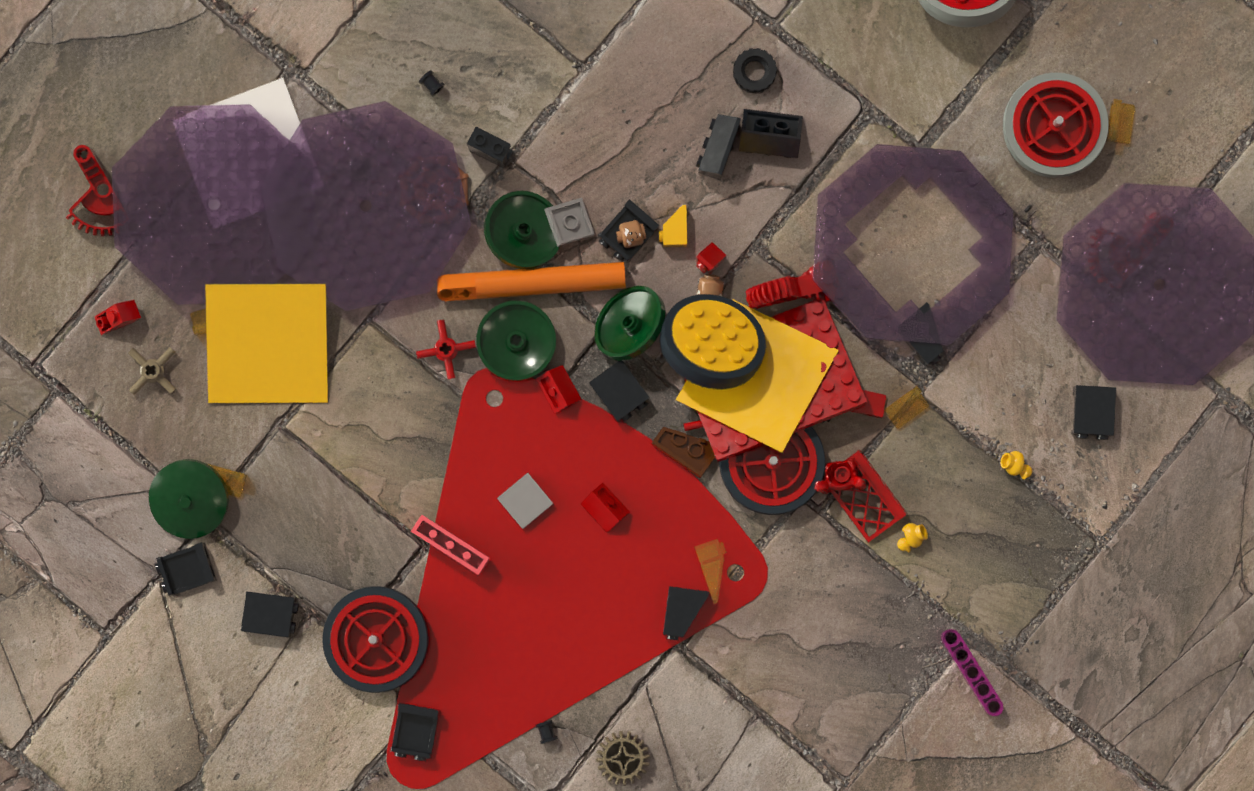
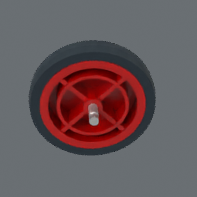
M810 426L793 433L782 453L764 444L720 461V473L728 492L742 506L760 514L780 515L802 507L817 492L814 488L815 482L823 480L825 473V452L818 434Z
M371 586L347 594L333 607L324 625L322 643L328 665L342 682L359 691L382 693L399 688L416 675L426 658L429 635L423 614L410 598L391 588Z

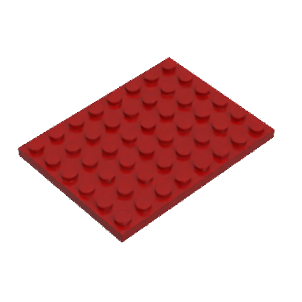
M823 297L820 298V301L813 300L771 317L825 343L829 348L839 350L793 433L868 404ZM821 362V373H823L827 367L824 362ZM697 411L717 462L764 445Z

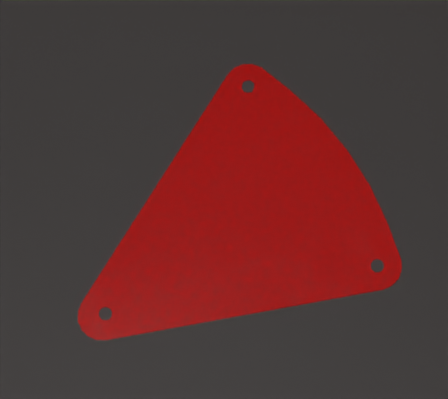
M488 368L477 371L468 379L463 390L435 523L489 557L490 560L482 573L478 575L430 544L417 605L424 616L428 628V651L416 675L400 686L387 746L386 762L391 775L400 784L411 789H425L436 785L536 727V724L543 723L748 604L763 591L767 582L768 567L763 554L733 516L689 470L651 444L653 441L649 437L621 420L617 422L612 414L583 399L569 405L558 413H554L537 380L534 378L512 381L496 376ZM492 390L500 391L503 396L502 404L497 407L490 406L486 401L487 394ZM528 473L553 504L522 529L497 498ZM602 483L630 511L609 532H606L581 505V502ZM733 564L741 565L744 569V576L739 581H732L727 575L728 568ZM669 586L709 591V596L685 635L679 637V640L667 639V635L663 634ZM399 703L440 710L432 756L426 759V761L415 760L414 755L408 754L406 758L394 756L395 752L390 751Z

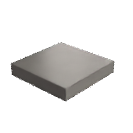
M582 198L545 209L557 247L595 235Z
M528 473L497 498L522 529L553 504Z

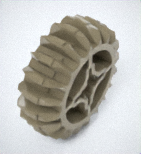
M620 731V737L617 738L613 732V740L606 736L605 741L608 744L600 743L604 750H597L596 752L602 755V758H596V762L603 763V765L598 766V770L605 768L606 771L602 773V776L610 774L609 782L612 781L613 777L616 778L615 785L619 784V779H623V785L626 786V779L629 778L631 784H634V776L639 780L641 779V776L638 774L639 771L644 774L647 772L642 766L650 765L649 762L644 761V758H650V754L644 755L643 753L649 748H641L645 741L641 740L637 743V734L631 739L630 731L627 732V737H623V731ZM619 742V752L616 755L606 756L608 749L613 744ZM625 742L633 744L638 749L639 754L628 753L625 748ZM621 748H623L625 756L634 757L629 758L628 761L626 760L627 763L624 764L625 769H623L621 760L612 759L617 758L618 755L620 756V753H622ZM640 760L636 770L627 774L628 763ZM607 762L618 763L621 768V775L613 772Z

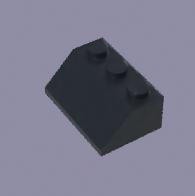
M744 109L739 151L768 156L798 158L803 116Z
M718 114L716 119L712 118L709 130H712L710 138H705L702 147L706 150L703 156L699 155L696 167H699L698 173L721 181L741 118Z

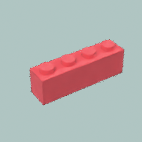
M424 515L420 516L411 530L412 533L478 575L482 573L490 560L489 557Z

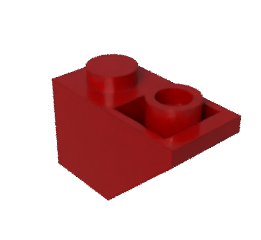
M711 242L696 256V267L704 274L706 272L711 274L724 261L727 255Z
M129 300L114 304L94 316L100 334L103 335L130 325L139 320L141 316L135 300Z

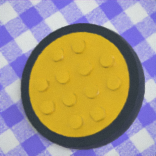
M700 294L682 299L666 315L660 333L661 350L672 369L684 379L710 389H730L746 383L759 369L766 349L765 335L757 319L742 305L718 295Z

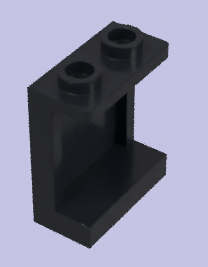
M475 127L467 142L470 152L505 169L514 152L510 149V143L478 127Z
M629 199L624 208L598 234L600 238L598 242L604 248L608 249L610 247L615 251L613 255L619 261L623 262L625 260L629 263L659 229V224ZM637 220L639 224L643 223L646 239H643L642 245L625 248L622 243H618L616 232L619 231L621 223Z
M623 361L616 362L589 382L617 422L620 420L622 422L627 421L633 416L631 412L635 409L640 411L648 405L647 401L650 397Z
M1074 386V419L1071 434L1076 435V438L1088 439L1089 435L1096 436L1098 440H1108L1109 437L1114 436L1116 387Z
M203 542L156 558L155 568L157 573L162 575L163 582H161L164 593H168V596L217 581L205 543Z
M246 591L241 631L291 638V634H294L296 629V622H293L294 614L298 613L299 602H296V598Z
M399 703L390 751L395 752L394 756L406 758L408 754L414 755L415 760L426 761V758H431L440 710Z

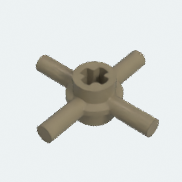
M169 347L158 360H146L138 351L132 348L128 354L141 365V378L129 391L135 396L147 382H159L170 394H173L176 388L164 377L163 365L176 352ZM150 367H152V368H155V367H156V369H155L156 374H155V375H152V374L149 375L150 371H148V370H149Z

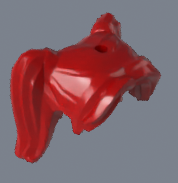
M848 459L827 463L825 466L826 480L815 482L814 487L818 492L827 494L834 490H849L853 487L862 491L866 488V483L861 477H858L854 460Z

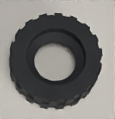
M750 48L747 51H743L734 63L733 77L735 82L740 86L739 88L744 89L748 93L757 94L758 92H764L766 89L768 90L776 78V62L771 54H768L766 50H760L761 48ZM757 61L764 66L765 73L761 79L751 80L746 76L745 68L750 62Z

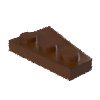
M666 427L660 430L651 443L699 478L702 477L715 458L710 442L706 441V439L696 438Z

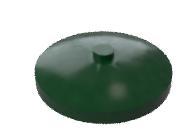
M514 191L501 196L490 207L484 221V236L491 252L504 264L518 269H533L547 263L560 248V246L557 247L545 213V209L553 205L544 197L529 191Z
M632 286L614 295L603 307L596 321L594 337L600 351L607 357L618 361L629 360L645 352L655 342L661 332L665 319V305L662 298L646 286Z
M508 301L495 306L483 317L477 330L476 346L482 362L493 374L506 380L520 381L538 375L549 365L556 348V333L551 320L539 307L525 301Z
M181 459L166 465L154 477L149 489V506L154 519L165 531L176 537L195 539L211 533L221 524L228 510L229 496L224 480L214 468L202 461Z

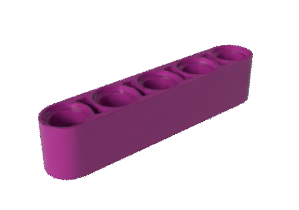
M954 629L945 630L941 635V642L980 705L988 715H1000L1003 711V703L961 635ZM950 632L956 636V640L952 644L947 643L945 639L946 635ZM961 649L966 652V659L963 661H959L956 657V653ZM970 667H975L977 670V675L974 678H969L967 675V670ZM981 684H985L988 688L985 695L978 693V687ZM992 701L997 702L999 706L998 710L994 713L990 712L988 708L989 703Z

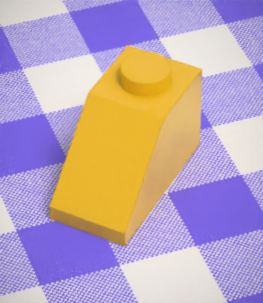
M682 205L663 224V230H659V242H663V247H687L686 205Z

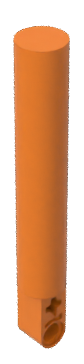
M624 262L445 274L437 279V297L442 301L626 289Z

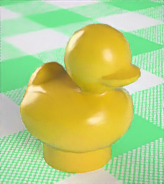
M1019 451L1005 453L1002 456L1001 467L1006 469L1007 473L1011 476L1020 475L1024 480L1032 475L1031 466L1024 464V456Z
M914 523L906 524L902 528L905 537L898 540L897 547L901 551L909 553L911 547L918 548L921 546L923 540L928 538L925 526Z

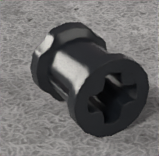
M430 70L421 77L419 83L423 84L433 97L441 91L445 84L443 82L440 83L433 75L434 72Z
M552 720L535 725L540 733V744L558 739L552 728Z

